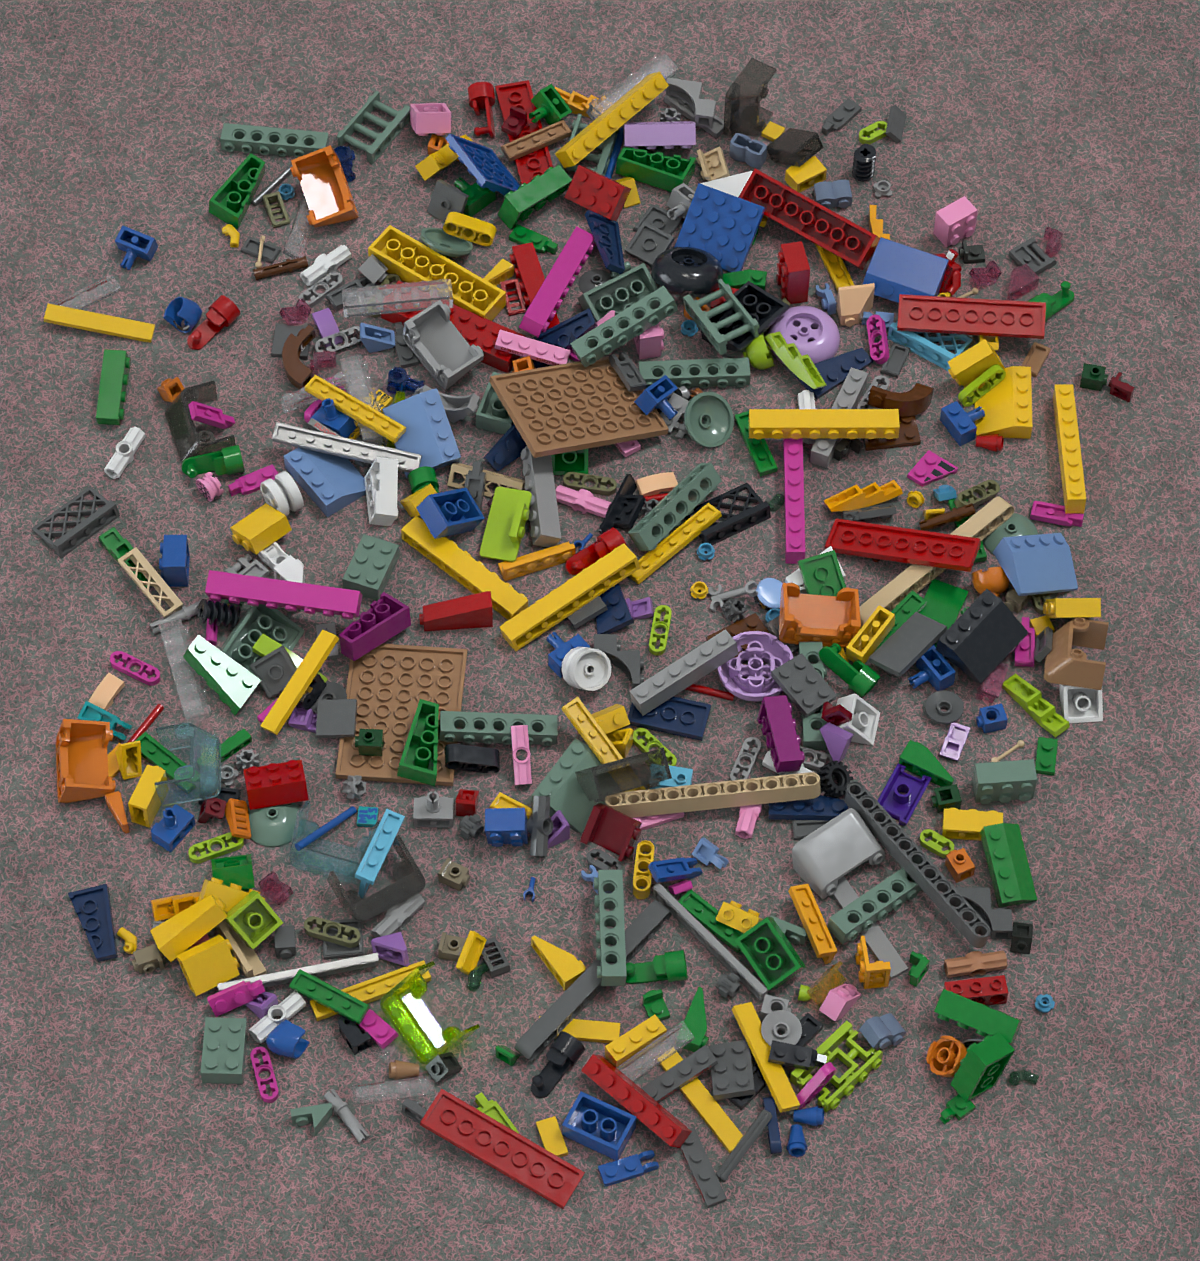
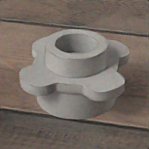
M881 180L874 184L876 197H890L892 195L890 190L891 184L888 181Z
M224 765L220 768L219 774H216L215 778L218 782L222 781L226 786H231L233 780L239 776V772L231 766Z

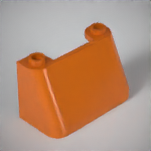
M331 145L291 160V173L293 177L297 176L310 210L309 215H307L310 226L313 225L316 228L359 217L340 160Z
M794 583L782 584L779 617V640L781 642L789 644L822 642V646L831 647L834 643L839 644L842 648L848 646L861 628L858 589L846 587L841 589L837 596L801 594L798 585Z
M62 720L56 736L57 795L59 803L105 797V794L115 792L116 782L112 780V776L108 775L107 746L109 741L112 742L113 730H110V722Z

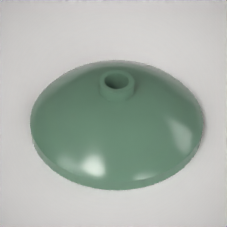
M424 228L420 234L422 241L427 247L446 258L465 256L471 253L473 249L470 241L451 236L441 228Z
M714 392L699 393L687 404L684 415L685 426L688 434L697 444L711 448L720 446L728 440L733 430L734 416L729 403L721 395Z
M1013 513L1006 522L984 538L983 543L987 550L993 554V551L1003 537L1038 535V531L1030 519L1021 514Z
M296 802L250 810L248 807L251 830L250 839L261 846L279 847L286 845L294 840L302 829L303 815Z

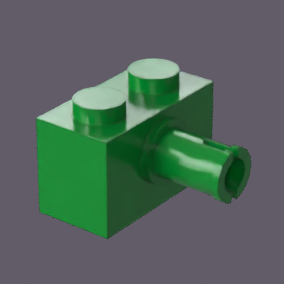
M550 84L532 98L531 102L537 109L529 113V119L535 117L531 122L536 123L544 118L549 125L565 120L572 113V110L554 86Z
M459 177L454 183L455 187L469 195L463 212L464 215L472 217L496 200L495 192L489 188L480 187L477 182L470 185L464 178Z

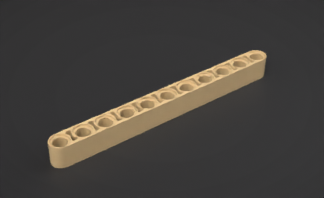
M998 496L955 529L951 535L980 538V541H982L1013 515L1014 507ZM917 564L909 566L860 606L861 628L879 605L891 612L912 590L916 593L919 592L946 569Z
M814 772L611 793L606 796L605 805L634 818L814 799L821 794L819 775Z

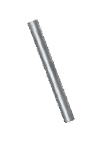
M292 163L251 201L253 205L257 206L262 201L263 195L270 194L291 174L290 167H292Z

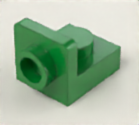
M912 951L909 962L913 966L908 974L910 976L909 983L917 987L929 969L930 960L923 954H917Z
M662 989L657 991L650 990L643 995L642 1004L648 1018L656 1015L660 1021L670 1018V1013L663 999Z

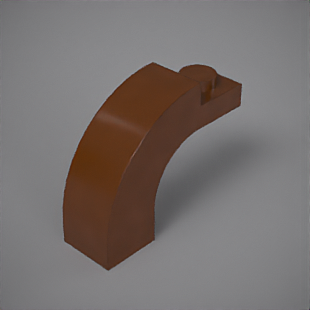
M310 325L305 329H301L297 337L291 333L286 339L282 351L283 365L287 378L299 390L304 389L306 384L313 378L312 370L306 367L299 359L302 351L316 337L315 330Z
M916 383L912 390L897 393L872 386L867 405L880 409H899V417L914 416L924 412L930 406L934 388Z

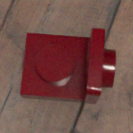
M511 106L510 115L501 126V131L517 138L527 124V112L521 108Z
M1118 372L1116 377L1113 376L1108 386L1111 387L1109 394L1130 402L1135 387L1121 382L1122 373Z
M828 701L823 703L821 718L826 722L839 726L852 720L853 714L842 705L833 706Z
M208 795L201 804L197 822L205 824L209 818L212 819L213 817L222 819L226 801Z

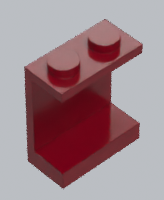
M598 803L593 806L580 842L586 845L593 842L620 855L618 860L622 862L632 856L635 849L633 844L641 835L642 830L640 827L642 823L602 803Z

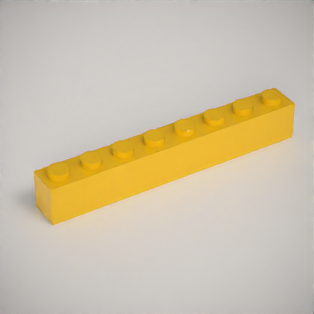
M661 72L647 75L559 149L555 155L564 168L575 166L663 92L669 85Z
M1055 384L1053 407L1065 514H1084L1086 491L1073 384Z
M749 409V438L893 439L899 437V409Z
M417 515L401 529L402 540L470 592L477 594L491 591L492 608L507 620L512 619L522 610L528 608V599L524 594H519L511 584L502 581L495 572H490L482 562H477L467 551L460 549L454 541L448 540L446 537L434 539L424 520Z
M625 544L615 548L612 552L600 558L588 568L583 569L582 572L567 580L564 584L552 590L549 594L501 625L499 628L503 638L515 652L640 569L636 555Z

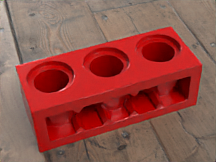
M1005 975L944 982L943 989L969 998L974 1002L986 1006L1007 1003L1008 988Z

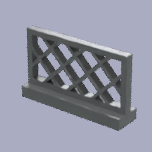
M89 486L31 529L40 539L55 550L56 554L62 559L120 515L117 505L112 500L109 502ZM90 493L94 496L93 500H84V497ZM73 505L79 506V510L69 511ZM92 505V510H83V506ZM96 505H104L100 509L95 510ZM82 515H90L85 520H81ZM65 516L64 521H55V518ZM69 516H78L76 521H68ZM63 526L62 531L53 532L54 527ZM67 526H75L70 531H66ZM43 527H50L49 532H41L39 530ZM52 537H60L55 542L52 541Z

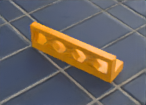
M568 541L517 557L515 562L504 561L498 563V568L505 582L565 563L569 557L576 554V548L574 543L570 544Z
M809 884L791 886L788 892L816 957L822 958L825 964L831 963L837 953V948Z

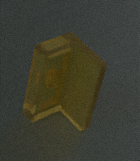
M841 961L829 967L806 991L819 1007L823 1004L831 989L842 985L847 980L838 971V968L843 964Z

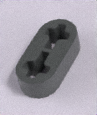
M593 849L588 852L587 863L589 866L593 865L597 871L609 870V866L613 867V865L616 866V870H621L620 861L599 849ZM599 856V860L592 861V857Z

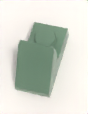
M773 917L791 943L805 945L808 936L804 928Z
M331 1103L290 1109L292 1125L305 1126L309 1122H313L315 1136L333 1115Z

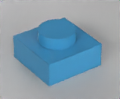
M941 485L938 489H933L934 497L938 501L957 497L956 490L952 486Z

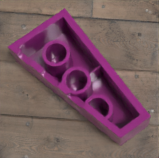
M383 592L378 601H373L370 604V609L367 612L363 611L359 615V619L356 622L353 621L339 635L341 654L355 661L411 626L409 607Z
M786 695L763 697L757 718L758 723L763 725L761 728L762 734L767 735V748H772L770 756L777 773L800 771L801 765L805 760L804 752L800 750V736L796 735L795 731L796 721L792 719L791 715L792 705L788 703Z

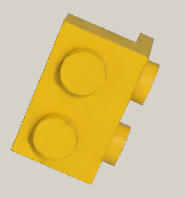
M732 900L730 903L723 901L716 917L717 921L743 933L763 919L759 917L760 913L749 909L747 912L741 909V904Z

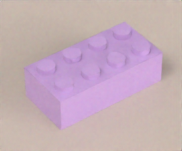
M694 121L626 122L623 125L624 146H628V148L639 149V146H645L646 149H656V146H663L664 149H673L674 145H680L681 148H692V145H696Z

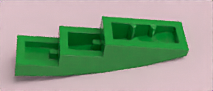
M112 527L98 537V540L117 562L119 558L134 549L126 538L123 539L115 527ZM130 558L125 561L127 566L136 567ZM138 572L137 578L140 581L148 582L142 572Z

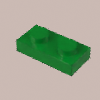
M1038 737L1036 773L1054 776L1058 739Z

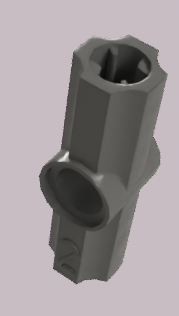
M533 796L532 817L527 822V830L531 834L530 856H547L548 835L553 831V822L549 818L550 797Z

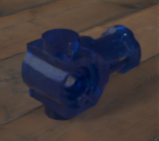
M349 146L336 147L334 151L340 160L345 177H348L346 180L351 182L356 178L355 173L352 172V161L355 160L354 151L350 150Z
M394 366L388 373L387 391L392 394L405 393L406 391L415 392V390L425 385L424 380L411 379V376L401 367Z

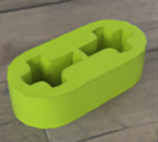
M877 121L860 130L859 142L862 144H872L886 137L887 123Z
M931 829L921 832L919 837L920 845L939 857L946 858V855L954 850L953 842ZM929 836H931L932 839L926 842L925 837L928 838ZM942 847H949L948 850L942 851Z

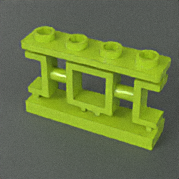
M848 1021L844 1022L816 1049L817 1053L827 1056L826 1063H832L838 1058L850 1068L840 1078L834 1075L829 1082L838 1088L831 1096V1092L825 1086L819 1092L821 1096L818 1098L817 1104L824 1107L823 1109L826 1113L830 1109H836L841 1103L840 1099L844 1095L848 1097L854 1091V1086L858 1082L863 1083L869 1076L868 1073L872 1069H878L883 1062V1052L881 1050L877 1051V1049L872 1047L866 1052L855 1042L859 1032L852 1029L853 1025ZM845 1040V1045L851 1049L847 1054L838 1048ZM857 1055L866 1062L859 1070V1065L853 1061ZM796 1068L791 1072L790 1082L795 1086L798 1085L802 1090L813 1077L810 1073L814 1069L804 1070Z

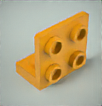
M860 936V943L856 944L857 953H855L856 965L860 966V971H858L859 983H863L864 989L888 987L891 971L890 962L876 961L869 963L865 936Z

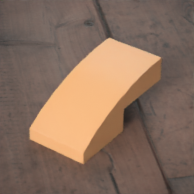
M674 472L646 476L635 482L640 495L644 497L657 495L660 492H671L678 485Z
M108 673L88 702L107 711L114 703L113 699L125 686L124 681Z

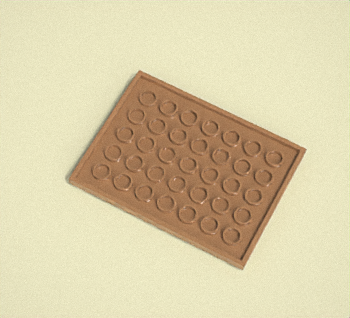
M609 357L600 358L586 368L579 361L490 376L489 382L534 458L668 434L669 431L657 409L646 415L636 405L634 401L644 390L629 392L615 369L611 366Z
M381 644L355 661L350 659L346 693L347 699L357 700L355 736H359L360 729L383 730V756L359 755L358 748H355V737L340 738L336 779H348V775L362 776L361 780L424 784L397 776L399 763L420 699L439 704V716L440 711L461 712L468 650ZM438 716V757L435 785L453 786L455 770L445 767L444 748L448 744H458V742L447 743L439 741Z

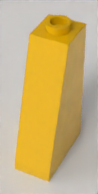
M209 895L154 927L150 932L158 949L172 962L177 958V955L186 951L228 916L224 910L227 907L220 898L216 900L212 895Z

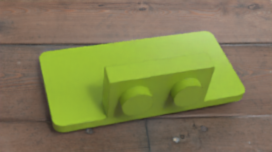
M497 487L495 489L479 552L481 557L507 562L516 561L521 539L525 535V523L529 518V507L532 499L531 492L505 487Z

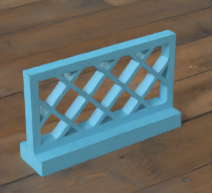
M898 321L890 325L887 339L909 347L911 352L947 371L950 369L948 361L963 353L973 341V339L964 334L941 336L940 333H936L937 337H929L928 333L931 332L897 331ZM922 333H923V334H924V338L921 337V336H919V335H917V334H922ZM960 339H961V340L965 341L966 343H965V344H956V341H955V340H960ZM943 341H951L953 345H944ZM932 342H939V343H940V346H938V345H936V344H934V343H932ZM947 350H955L956 354H953Z
M386 809L355 873V878L361 880L357 897L363 899L369 885L374 884L405 816Z

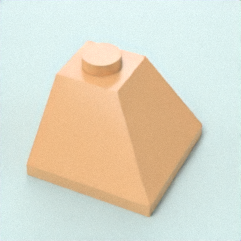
M874 283L838 288L836 309L840 326L846 325L850 327L859 324L863 318V312H869L872 309L875 290Z

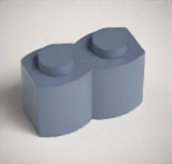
M735 133L730 141L729 156L736 161L745 162L753 168H761L766 161L767 145L758 140H751L744 134Z
M849 180L814 184L815 202L830 209L833 207L846 208L852 205Z
M892 1013L880 1017H872L866 1020L859 1029L873 1049H884L890 1045L896 1046L904 1040L903 1036L907 1033Z

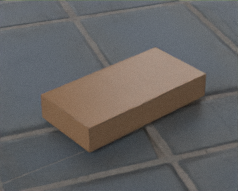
M1034 342L1021 366L1031 367V376L1037 377L1051 352V348Z

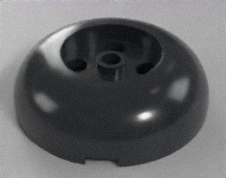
M675 247L662 252L654 260L651 269L652 279L661 287L664 285L667 290L682 293L683 290L693 291V294L709 293L719 288V279L723 280V269L720 262L712 254L694 247Z

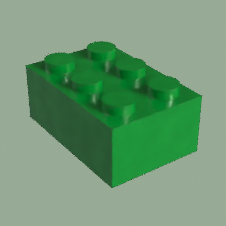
M766 917L735 939V942L768 990L777 989L806 968L773 917Z
M999 1032L993 1036H986L978 1044L973 1043L966 1050V1056L960 1061L961 1065L954 1074L950 1085L965 1102L988 1091L997 1084L1015 1051Z

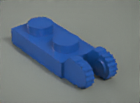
M695 857L655 861L648 866L656 883L686 878L691 879L703 873L700 867L690 868L698 863Z
M644 1151L639 1155L635 1154L598 1166L604 1187L644 1175V1173L658 1169L659 1164L655 1161L644 1166L641 1165V1161L655 1157L654 1151Z

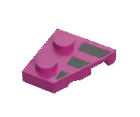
M928 450L907 474V478L923 487L932 481L943 479L946 475L957 473L958 467Z

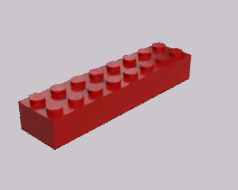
M754 168L738 197L765 207L764 216L861 270L865 268L880 240L877 235Z
M399 280L380 305L382 319L391 323L402 322L404 328V322L441 300L443 304L450 308V321L470 346L472 344L480 346L483 350L484 357L481 362L505 373L511 371L513 368L512 361L519 359L520 356L495 349L499 331L503 330L526 337L523 334Z

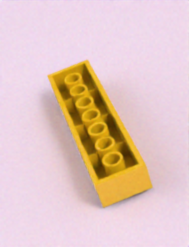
M391 225L368 247V256L370 257L372 254L376 256L388 268L386 272L396 274L410 286L492 321L506 306L505 291Z

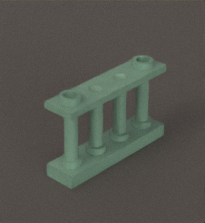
M376 91L372 96H369L367 102L345 128L338 132V147L341 148L347 142L365 151L367 162L374 164L409 123L410 107L405 105L402 110L397 111L381 103L380 92ZM378 108L395 118L392 122H387L371 114V112ZM367 119L385 128V130L378 134L361 124ZM355 131H358L375 141L372 145H367L351 136Z
M578 114L577 120H573V132L570 140L580 130L582 131L588 126L587 124H582V114ZM619 129L596 147L601 149L602 154L595 155L589 153L583 158L584 160L597 162V167L589 169L605 176ZM559 161V165L563 168L565 172L566 170L576 172L579 166L575 165L564 168Z
M719 279L718 291L699 300H694L688 294L683 297L687 313L717 352L722 355L727 352L726 344L728 341L748 331L755 338L759 337V324L734 296L729 284H725L722 279ZM722 296L727 301L707 312L701 310L702 306ZM730 308L736 312L717 323H711L709 318ZM740 319L745 324L725 335L718 332L719 329Z

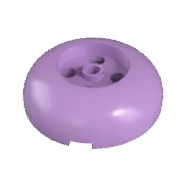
M791 307L768 329L767 335L780 331L787 344L794 343L800 354H808L814 364L833 358L839 349L840 334L836 323L827 313L815 307ZM769 345L770 351L773 353V355L777 358L778 361L783 363L782 360L776 355V353Z
M761 631L743 632L732 637L737 642L738 652L742 651L741 645L748 644V647L738 657L730 659L717 668L718 676L723 686L734 696L753 702L763 701V697L778 696L782 693L783 690L770 674L774 669L793 659L789 647L779 641L778 637ZM747 660L748 665H743L742 663Z

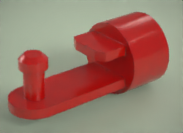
M489 82L473 83L468 87L469 105L474 109L477 116H481L480 109L486 108L488 124L486 127H475L474 134L479 137L482 134L489 133L490 137L494 138L495 128L492 106L495 104L494 86Z
M221 295L208 308L207 318L187 339L189 348L193 350L202 349L224 327H229L240 316V310L228 297Z
M612 527L597 536L596 542L566 560L565 569L569 574L577 575L583 569L588 568L600 558L612 552L615 548L622 544L626 545V542L620 532Z

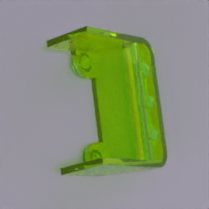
M434 961L417 967L385 994L380 1001L381 1009L417 1060L422 1064H428L438 1054L441 1055L454 1049L480 1028L479 1024L461 1031L456 1026H450L443 1031L420 999L427 992V983L422 975L435 965Z

